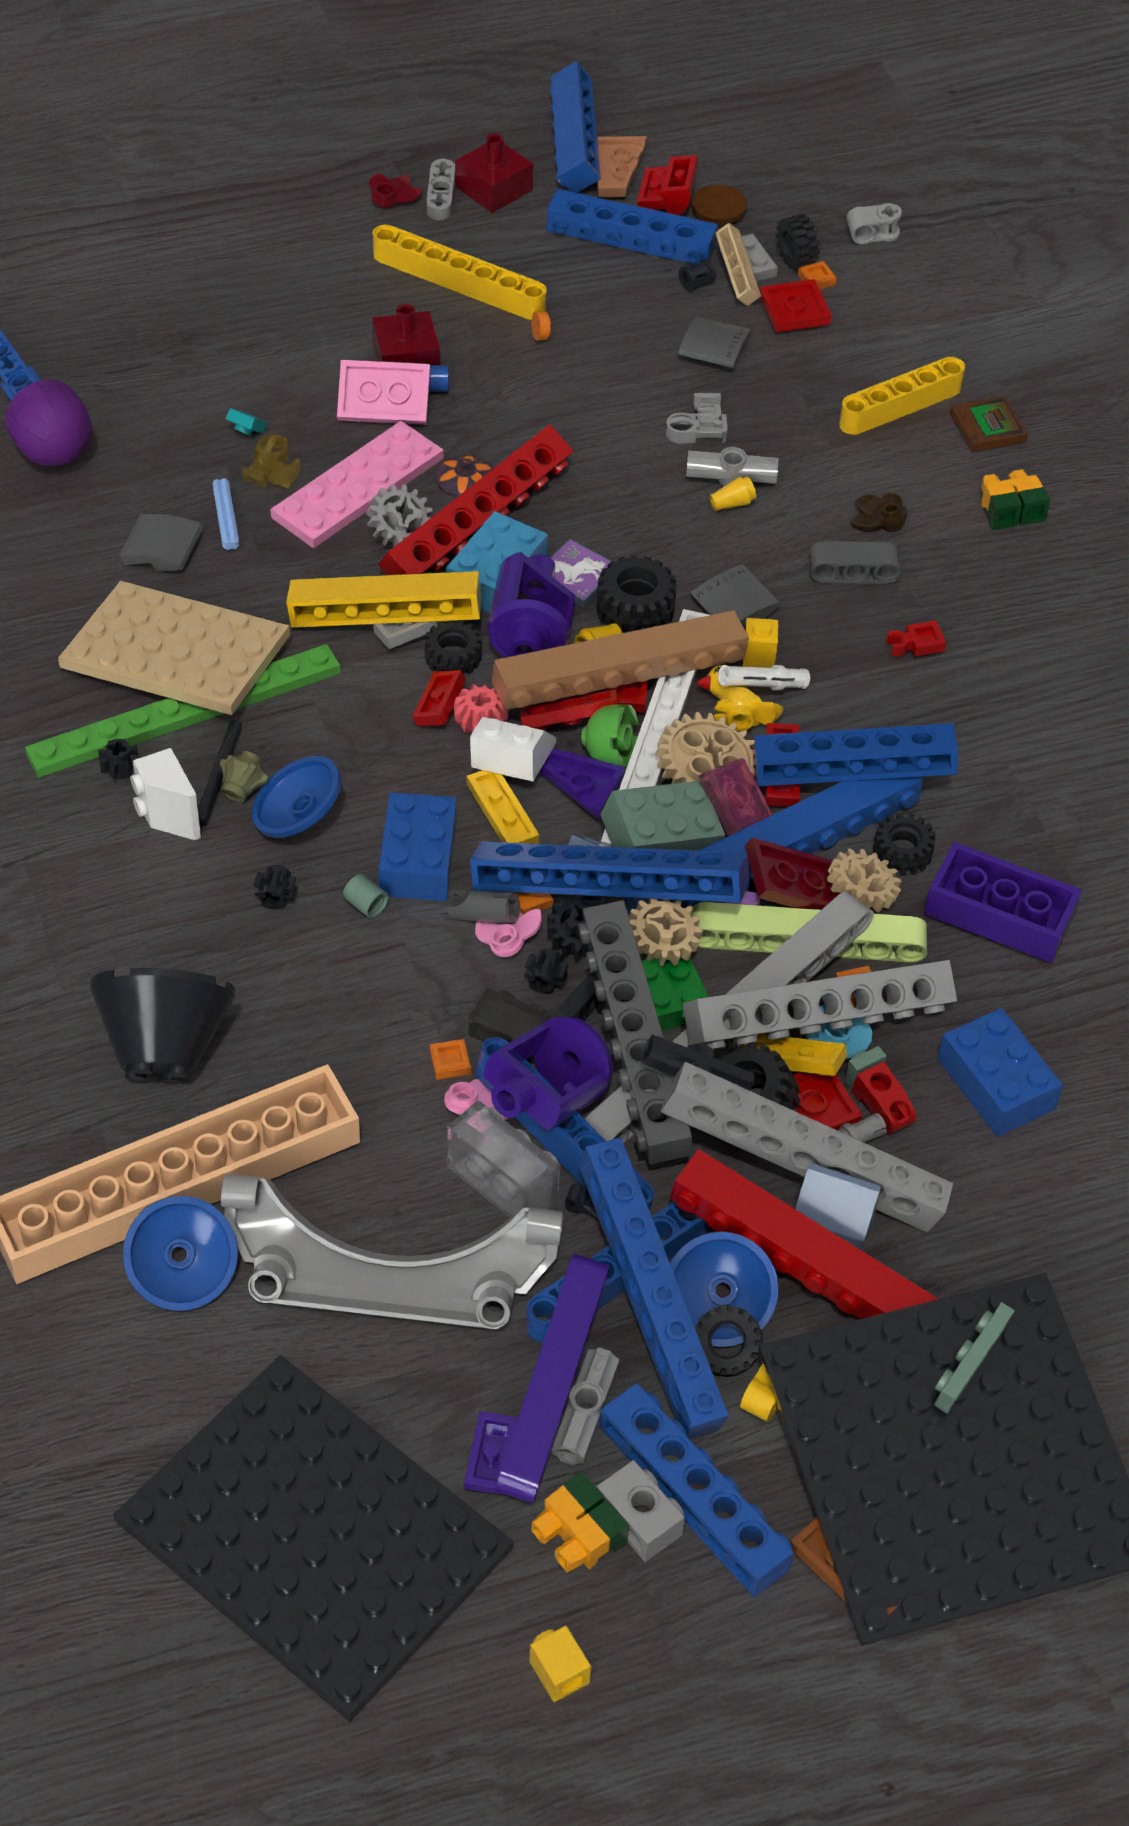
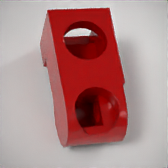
M881 1062L857 1074L851 1092L858 1102L864 1101L872 1114L878 1113L882 1116L886 1124L887 1135H891L916 1122V1112L907 1097V1093L885 1062Z

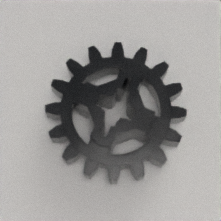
M574 895V900L570 901L564 896L562 897L561 906L553 904L552 914L547 915V938L552 939V947L559 948L562 946V956L565 957L572 952L577 961L581 958V955H586V952H590L589 944L582 945L578 924L584 923V908L603 905L606 903V898L602 897L595 901L591 895H587L586 898Z

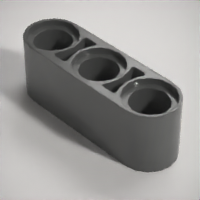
M821 541L815 543L809 551L812 577L821 583L888 584L898 580L901 575L899 552L897 546L893 543Z

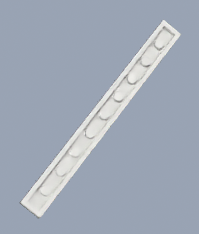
M683 609L679 622L709 615ZM697 669L673 676L659 677L619 790L658 786L663 768L657 767L660 759L655 756L658 749L657 744L667 725L671 726L675 718L681 719ZM605 828L601 842L613 847Z

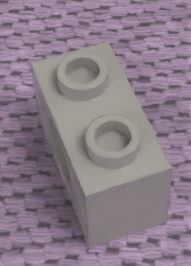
M634 1460L596 1486V1489L604 1497L603 1502L607 1500L629 1525L628 1543L644 1562H647L682 1536L685 1517L681 1506L672 1497L667 1498L659 1489L654 1475L647 1469L642 1470ZM638 1505H645L649 1507L651 1510L648 1512H639L635 1510L634 1507Z

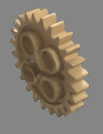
M696 712L692 720L690 716L684 714L681 721L675 718L671 726L667 725L663 734H661L655 754L656 757L660 758L657 767L664 768L662 777L672 778L671 784L701 781V776L735 764L748 792L751 793L757 783L755 750L752 749L755 742L754 740L744 739L747 734L746 730L740 732L735 730L736 722L729 726L726 725L724 716L719 721H714L712 713H709L707 718L703 719L701 714Z

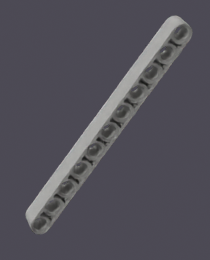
M842 892L725 995L808 982L868 928L874 917V912L850 893ZM756 1008L755 1016L761 1024L763 1019L762 1013ZM724 1013L723 1023L729 1029L731 1024L730 1018ZM687 1029L672 1042L685 1047L689 1046ZM736 1039L725 1040L726 1047L713 1049L715 1058L720 1060L721 1057L719 1055L724 1051L728 1053L733 1049L732 1047L737 1045ZM621 1086L585 1119L606 1141L621 1137L624 1145L635 1136L636 1130H640L637 1120L631 1121L626 1103V1100L631 1099L629 1090L623 1091ZM653 1088L644 1089V1091L646 1092H652L656 1090Z

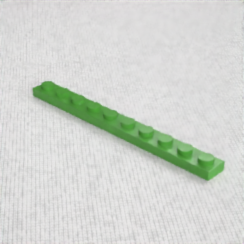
M327 644L272 662L267 666L237 709L340 674V664ZM167 698L26 746V756L37 777L40 778L98 758V750L105 749L109 740L126 739L129 745L132 746L225 713Z

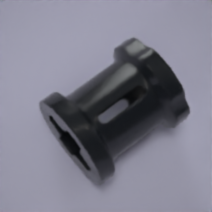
M708 258L700 260L699 264L694 266H683L679 269L680 282L688 292L694 290L699 284L715 282L716 271Z

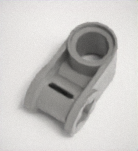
M892 203L853 208L846 216L852 240L857 244L896 240L900 235L898 220L902 217V210L899 206Z

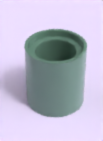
M363 874L354 876L347 883L343 891V898L368 918L378 916L384 910L389 900L388 893Z

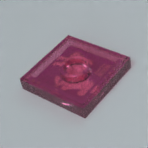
M744 758L699 775L728 836L772 815Z

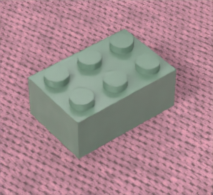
M702 781L614 790L611 792L600 814L613 847L699 851L725 837L724 830Z

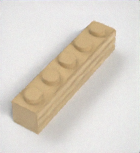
M728 223L716 232V237L736 297L739 301L749 306L761 297V293L740 231Z

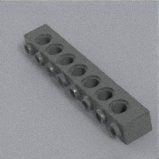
M624 900L584 908V923L578 924L582 945L589 944L590 952H586V959L590 973H597L598 980L594 981L598 1002H605L606 1009L602 1010L606 1031H613L615 1038L610 1039L614 1061L621 1060L623 1069H618L621 1088L623 1091L629 1090L631 1099L626 1100L631 1121L637 1120L640 1130L635 1131L639 1152L646 1151L649 1165L692 1156V1135L689 1125L660 1112L669 1085L675 1076L646 1066L641 1061H636V1059L642 1057L646 1042L652 1034L662 1038L663 1035ZM620 1000H630L627 1002H620ZM629 1029H638L637 1031H627ZM647 1088L656 1089L655 1091H652V1092H646V1091H644V1089H647ZM654 1119H663V1120H665V1121L656 1123V1122H653L652 1120H654Z

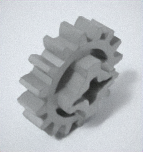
M391 484L388 490L381 488L370 501V507L366 515L371 517L367 525L368 527L376 528L373 536H382L384 538L382 543L384 546L390 541L393 543V547H395L414 532V529L419 528L430 519L429 516L433 509L430 507L425 508L426 497L421 499L416 497L418 494L417 489L409 493L407 492L406 485L403 484L401 489L397 490L396 486Z

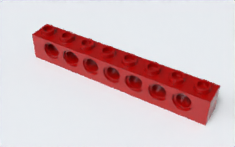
M549 424L388 551L377 565L386 575L426 574L431 569L438 572L450 561L447 556L452 552L457 555L468 543L467 540L474 536L494 511L507 516L510 513L508 507L512 504L516 508L529 498L528 491L533 488L537 492L550 480L547 477L548 475L553 473L557 476L569 465L566 459L574 451ZM414 555L418 556L421 559V561L416 559Z

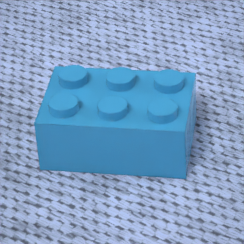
M494 511L446 567V573L479 571L482 592L481 610L490 613L501 563L509 556L520 551L528 558L533 555L547 556L548 534Z

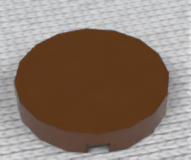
M726 185L706 186L696 191L692 198L693 215H697L701 221L718 224V227H724L728 223L732 225V222L735 221L738 223L746 214V198L733 187Z

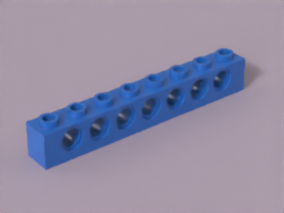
M481 841L470 858L473 890L741 903L749 885L748 855L743 852Z
M620 1137L587 1146L579 1162V1167L674 1418L684 1427L689 1440L719 1431L729 1415L623 1141Z

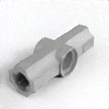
M737 447L725 448L721 453L688 451L686 477L718 479L723 486L739 476L741 478L748 476L752 482L776 484L779 458L746 455L744 450Z
M599 1347L593 1350L588 1349L577 1382L570 1391L569 1403L552 1447V1454L558 1457L561 1462L573 1466L575 1464H584L596 1428L600 1424L601 1409L605 1406L620 1364V1359L609 1350ZM588 1403L594 1407L585 1409L578 1405Z

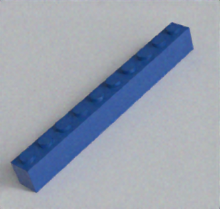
M921 777L842 781L699 851L746 853L745 845L753 837L812 854L822 848L833 846L837 841L849 835L858 834L865 827L877 821L886 820L888 815L914 806L919 801L923 779ZM748 861V872H749V885H748V887H750V886L754 883V879H753V875H752V872H751L750 864H749V861ZM623 897L628 916L632 909L637 908L640 900L648 904L650 898ZM669 899L671 903L676 901L675 899ZM682 900L681 907H693L700 902L717 901Z

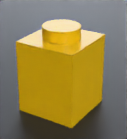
M746 618L745 631L749 640L743 659V667L771 668L775 665L778 620Z
M567 1626L557 1631L553 1629L546 1630L539 1634L533 1643L530 1644L529 1662L553 1702L590 1684L591 1665Z

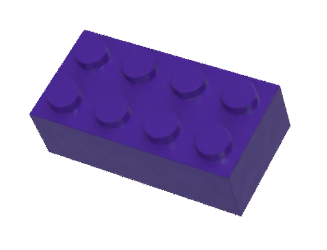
M953 842L929 888L924 914L1053 963L1075 917L1082 889Z

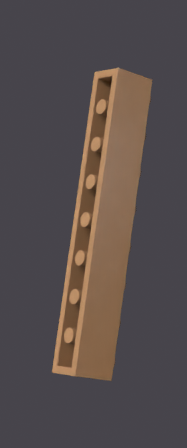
M733 610L494 660L491 682L504 710L523 708L536 703L555 701L574 695H584L597 690L616 688L635 682H645L649 679L668 675L673 676L678 673L705 669L724 663H734L744 659L749 637L736 612Z

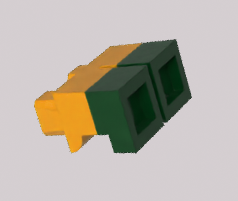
M1021 469L1012 471L1009 474L1008 480L1000 481L995 474L983 477L981 507L986 508L989 513L988 523L992 531L1016 527L1018 522L1021 526L1046 521L1051 499L1037 475L1028 476Z
M579 1472L545 1499L544 1511L532 1521L531 1527L532 1533L543 1544H546L557 1535L565 1541L564 1544L555 1549V1558L566 1572L582 1564L591 1569L601 1556L610 1550L616 1552L628 1543L629 1525L607 1500L603 1502V1495L582 1472Z

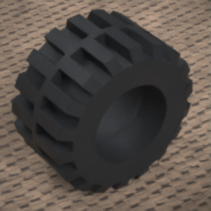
M638 555L627 559L621 557L618 558V562L611 561L608 563L607 568H603L600 572V577H598L596 611L599 614L600 622L605 623V626L615 623L620 627L622 633L669 624V621H672L674 617L677 588L676 578L674 575H671V570L668 567H662L663 563L658 560L652 561L650 557L646 556L638 558Z
M747 1043L746 1048L737 1045L732 1047V1052L727 1054L724 1051L719 1055L721 1061L754 1073V1083L752 1086L765 1084L759 1094L760 1096L795 1111V1107H800L799 1085L785 1061L775 1050L771 1051L768 1046L763 1044L757 1048L755 1043Z

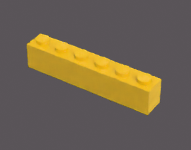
M479 571L296 579L290 581L286 603L291 628L480 619L482 592Z

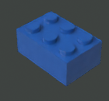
M389 793L379 864V887L387 892L389 897L447 901L457 824V797Z
M1003 1008L943 1034L937 1058L996 1137L1056 1110L1063 1084Z

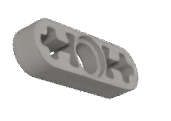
M438 159L431 164L427 193V215L434 220L447 219L452 213L455 164L451 160ZM437 188H445V189H447V190L439 191V190H435V189H437Z

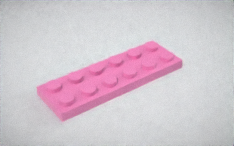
M400 421L271 508V518L314 549L366 513L370 507V501L381 488L388 490L390 485L394 484L397 490H399L403 484L406 485L444 459V450Z

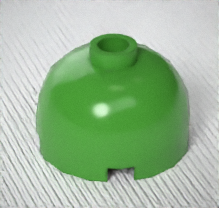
M607 705L595 711L590 717L587 727L583 728L581 735L582 744L587 747L588 754L592 759L625 767V770L627 769L638 736H633L632 725H638L635 709L631 705Z

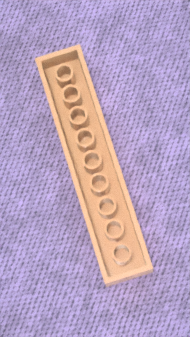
M324 1065L1 1195L0 1251L15 1283L19 1284L125 1240L127 1231L134 1219L146 1207L159 1200L174 1196H189L213 1204L221 1200L222 1184L226 1173L265 1177L271 1180L360 1143L359 1117L329 1065Z

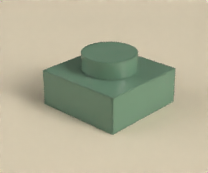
M879 1046L867 1052L860 1051L849 1060L845 1079L851 1089L857 1074L881 1062H886V1054Z

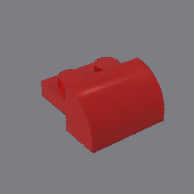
M697 155L670 157L668 166L646 168L637 199L638 207L656 211L666 209V213L674 215L683 213L689 205L698 170Z

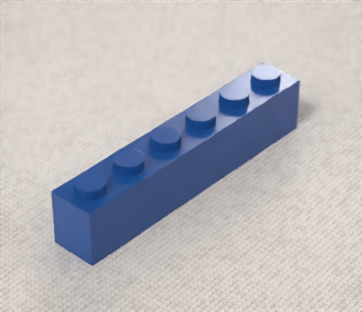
M575 61L551 76L550 94L553 102L551 106L554 116L552 125L555 130L553 141L556 147L555 161L558 170L556 177L562 187H567L570 192L578 193L599 181L601 175L592 78L580 63Z

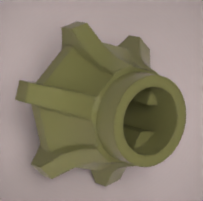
M243 751L237 757L228 755L227 759H221L219 764L223 771V785L220 792L235 802L244 803L246 797L254 789L267 784L269 781V776L264 774L259 765L261 759L249 751Z

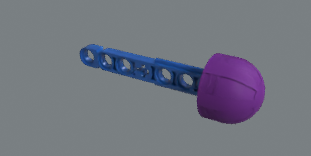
M0 329V355L4 354L0 356V378L3 381L0 386L11 400L5 417L6 428L10 437L28 459L39 465L58 466L71 463L84 451L91 437V419L84 403L66 383L57 380H41L33 367L27 368Z

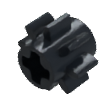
M126 739L109 740L105 749L98 750L101 773L108 772L114 780L129 778L134 769L133 760L139 759L137 746H130Z
M268 866L265 873L257 872L253 884L256 887L254 895L259 896L260 902L268 907H281L284 905L285 899L289 901L294 900L297 889L295 886L296 877H292L291 872L283 866Z
M542 949L538 956L530 953L525 964L527 970L524 976L529 978V984L534 989L541 992H550L553 990L554 985L563 987L568 975L566 972L568 963H564V958L559 952L553 949Z

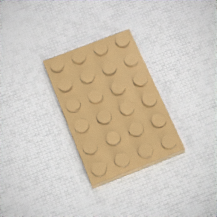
M120 581L58 657L60 668L232 715L289 638L290 628L286 624Z

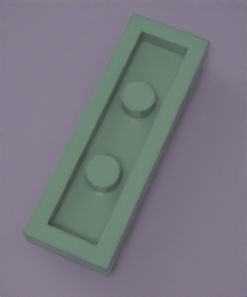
M1001 1302L994 1314L989 1310L985 1312L975 1330L980 1332L976 1341L973 1343L968 1339L955 1357L961 1363L955 1372L947 1369L936 1385L935 1389L941 1392L934 1404L936 1407L948 1414L1007 1326L1015 1310Z

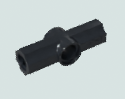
M652 1034L646 1042L641 1057L642 1064L673 1076L687 1062L749 1091L754 1083V1073L716 1059L714 1050L704 1044H692L685 1047Z

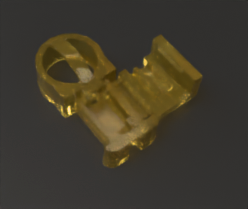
M279 434L263 436L254 449L255 460L249 469L241 468L242 480L246 483L254 481L256 486L266 487L268 478V482L289 488L301 471L299 459H295L291 465H284L289 456L288 441ZM273 447L282 449L278 452H271Z

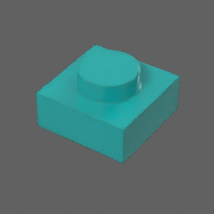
M232 408L229 409L226 417L227 420L236 423L234 429L251 435L252 431L264 433L268 423Z

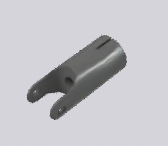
M452 889L448 892L450 899L463 903L455 907L444 906L440 909V914L447 919L513 924L519 916L520 901L517 894L511 892Z

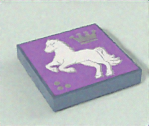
M569 539L550 557L556 566L554 578L575 594L574 604L584 609L597 596L598 577H600L602 569L607 568V564L611 560Z

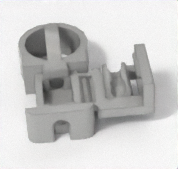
M694 393L693 406L694 410H698V413L680 412L670 415L666 422L667 438L679 444L696 443V439L717 438L722 439V443H725L728 427L726 415L722 414L721 417V393ZM685 426L689 429L681 431L672 427Z

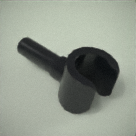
M572 1184L565 1199L566 1209L572 1213L584 1212L600 1222L595 1207L586 1202L589 1195L588 1190L581 1185Z

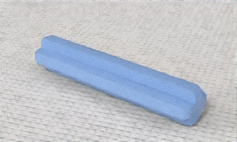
M225 478L221 480L215 479L213 481V492L223 548L226 550H236L239 547V536L229 481Z

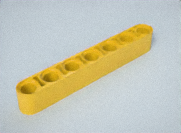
M380 225L373 230V257L382 264L525 319L532 320V315L535 311H546L547 290L546 286L541 282L391 225Z

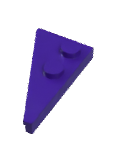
M553 748L539 772L592 815L601 819L600 814L611 792L618 790L622 783L625 767Z

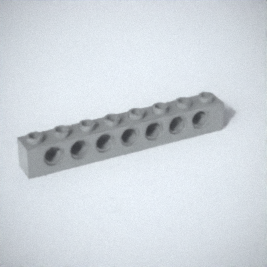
M950 960L701 998L683 1003L690 1045L704 1044L712 1049L726 1047L725 1040L736 1039L737 1045L758 1042L757 1035L768 1033V1039L772 1040L789 1037V1030L796 1028L800 1029V1035L819 1032L821 1031V1024L831 1023L833 1030L853 1026L852 1019L862 1018L863 1024L884 1021L883 1014L893 1013L894 1019L915 1016L914 1009L919 1008L924 1009V1014L945 1011L944 1004L956 1002L957 996ZM913 984L918 990L917 997L913 993ZM882 989L887 993V1002L882 998ZM851 994L856 998V1008L851 1003ZM820 998L825 1003V1013L819 1007ZM788 1003H790L794 1009L793 1018H791L788 1014ZM756 1008L762 1013L763 1019L761 1024L755 1016ZM724 1013L730 1018L731 1024L729 1029L723 1023Z
M687 1062L682 1065L669 1085L660 1112L803 1177L806 1175L809 1163H813L879 1185L881 1190L876 1210L927 1233L946 1213L953 1187L952 1182Z

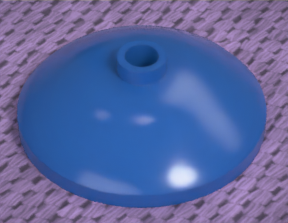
M322 756L305 757L283 767L269 779L267 784H264L257 794L252 807L254 825L262 834L273 838L291 837L310 829L321 821L335 804L342 783L340 770L332 760Z
M189 1196L164 1198L146 1207L130 1225L123 1245L124 1269L133 1288L149 1303L172 1311L196 1309L219 1296L231 1281L238 1257L236 1237L226 1217L211 1204ZM180 1247L184 1249L186 1257L183 1261L177 1262L172 1258L174 1248Z
M729 1232L707 1233L688 1242L672 1259L670 1265L694 1327L697 1325L700 1317L707 1313L708 1310L722 1305L736 1306L746 1310L755 1318L761 1331L771 1320L777 1306L779 1294L777 1274L767 1254L751 1240ZM722 1283L730 1286V1294L725 1298H721L717 1294V1287ZM723 1324L717 1327L712 1335V1346L730 1347L744 1343V1335L741 1329L733 1324Z

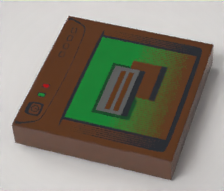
M1006 396L951 406L950 415L971 452L1027 441L1028 433Z

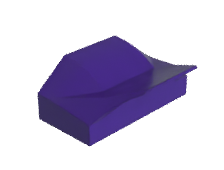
M479 1411L464 1481V1490L502 1494L495 1492V1488L518 1420L517 1417Z

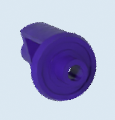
M520 551L506 558L499 567L487 630L493 647L505 658L564 646L569 642L575 594L554 578L555 563L545 555H533L528 558ZM520 590L530 599H517L518 591Z
M556 1017L549 1019L492 1053L486 1062L483 1077L494 1086L491 1092L492 1103L502 1116L514 1118L525 1112L546 1131H549L597 1101L604 1094L612 1078L613 1064L606 1042L594 1027L575 1017ZM534 1055L538 1072L560 1095L521 1064V1062Z

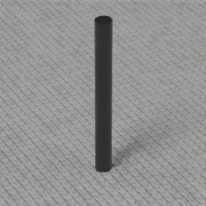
M232 720L229 722L198 807L199 826L201 827L207 825L223 780V771L219 763L221 759H227L228 755H232L241 731L242 724L239 721Z

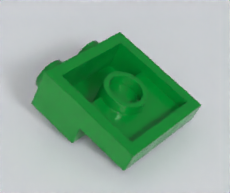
M653 958L651 962L646 961V959L642 960L661 1031L686 1025L683 1003L709 997L691 959L686 961L680 958L676 966L671 961L665 962L663 967L659 965L656 958Z

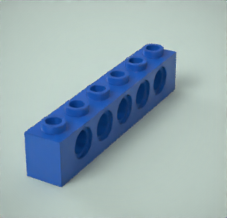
M561 189L556 190L547 208V231L691 264H699L700 260L704 258L710 260L716 248L718 224Z
M954 723L754 735L757 786L957 774L958 746Z
M636 1383L601 1409L599 1428L630 1462L634 1460L642 1470L647 1469L654 1475L663 1494L667 1498L672 1497L681 1506L686 1524L754 1598L790 1571L794 1552L789 1540L782 1533H775L766 1523L762 1511L755 1504H749L739 1494V1489L732 1478L728 1475L723 1476L713 1466V1461L707 1451L702 1447L697 1448L688 1439L686 1430L681 1423L675 1419L671 1420L663 1412L662 1406L654 1394L651 1392L646 1393ZM650 1428L654 1432L650 1434H645L640 1432L638 1429ZM667 1455H674L678 1457L680 1460L671 1462L666 1460L664 1457ZM692 1483H700L704 1485L706 1488L703 1490H696L690 1487L689 1485ZM724 1511L731 1514L732 1517L724 1519L718 1517L715 1513ZM752 1540L759 1546L750 1548L743 1545L742 1541Z

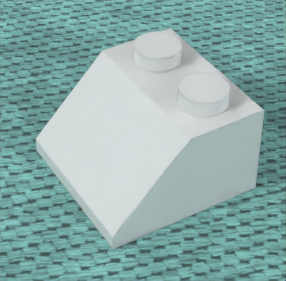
M482 717L470 736L471 767L534 781L554 748L556 737L544 730Z
M168 748L133 760L135 775L130 776V780L137 797L133 798V802L139 817L145 816L151 828L192 840L201 838L196 793L172 749Z

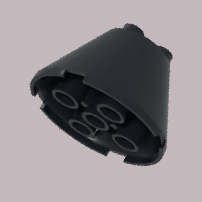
M131 968L130 975L114 977V970L94 975L90 980V990L120 1068L125 1071V1079L133 1081H144L147 1079V1076L161 1077L162 1083L181 1084L184 1077H189V1075L194 1073L235 998V987L231 983L226 982L225 987L216 984V977L190 971L162 968Z

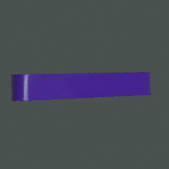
M577 1254L572 1255L501 1467L495 1492L534 1503L606 1283L610 1264Z

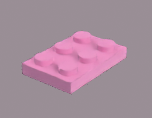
M341 360L337 409L338 421L396 424L402 421L405 424L427 425L430 364Z

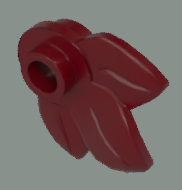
M376 173L369 180V187L372 190L371 199L374 204L382 208L391 207L396 203L413 202L423 193L421 188L411 187L410 178L407 174L388 180L384 175Z

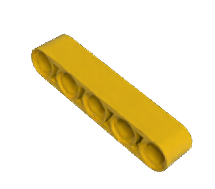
M946 357L848 395L842 401L840 429L850 435L860 434L958 395L963 383L964 362L956 357Z

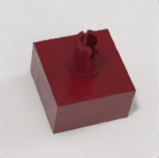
M496 133L489 134L486 137V144L455 160V187L491 213L533 191V163L503 143V136L500 137V134Z
M402 304L396 308L397 315L372 317L373 347L377 362L440 365V347L430 311L415 312L412 305Z

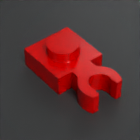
M936 620L906 625L905 633L899 630H892L887 633L886 643L892 644V656H902L908 650H912L914 656L944 652L946 648L945 638Z

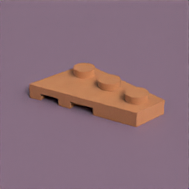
M647 136L597 137L601 179L597 181L598 197H626L645 150Z

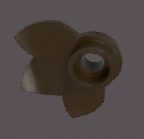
M886 493L882 497L864 495L855 500L856 507L861 513L850 521L852 526L862 529H875L882 526L886 530H897L904 526L907 518V509L903 506V499L899 495L894 493Z

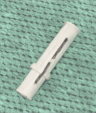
M723 665L719 670L718 679L722 686L770 687L772 690H783L784 688L806 689L810 683V673L805 668L787 669L783 665H773L771 668Z

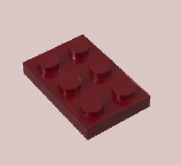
M753 837L746 843L745 850L759 898L793 908L822 910L841 894L840 892H832L831 887L833 883L827 881L828 869L833 860Z

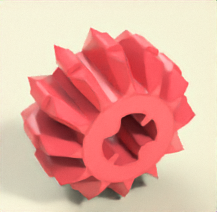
M487 683L483 687H477L475 684H472L470 690L461 689L459 697H456L454 701V719L456 725L461 726L464 733L474 731L482 717L507 722L508 710H504L495 689H489Z

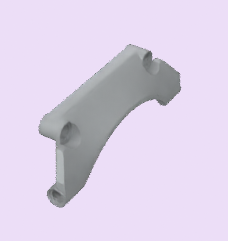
M226 1173L221 1192V1206L225 1207L224 1216L234 1231L237 1248L244 1262L254 1263V1271L249 1279L248 1289L251 1296L257 1301L489 1329L501 1328L508 1322L514 1293L526 1294L557 1258L563 1224V1211L522 1207L501 1226L467 1245L430 1255H388L351 1246L315 1227L295 1210L268 1178ZM266 1274L272 1276L277 1285H265L261 1281L260 1276ZM497 1301L502 1304L504 1309L500 1312H493L486 1307L485 1303Z

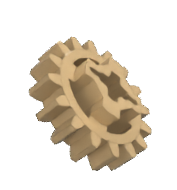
M848 849L846 854L839 852L828 869L829 875L827 878L828 882L833 883L831 887L832 892L842 893L846 891L869 909L873 907L876 912H881L883 907L887 909L891 907L901 891L899 886L902 881L895 877L898 872L896 869H888V860L880 861L877 858V853L868 856L864 849H860L858 854L852 849Z
M650 898L648 904L640 900L637 908L630 911L629 920L639 954L643 952L647 954L646 961L651 962L653 958H656L659 965L663 967L665 961L670 960L676 966L680 957L688 961L691 953L697 951L702 928L698 927L700 917H691L692 906L682 908V900H676L674 903H671L669 899L658 901L657 899Z

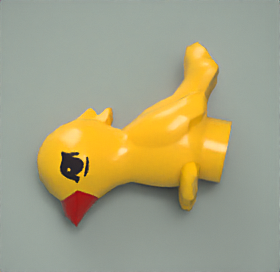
M723 665L715 666L706 677L701 678L697 682V685L709 690L720 699V701H717L715 710L722 713L714 714V720L719 721L724 716L726 725L734 722L737 723L736 731L748 730L751 727L758 726L759 723L764 725L766 723H774L783 713V706L773 702L761 701L760 697L750 691L747 686H722L718 679V673Z

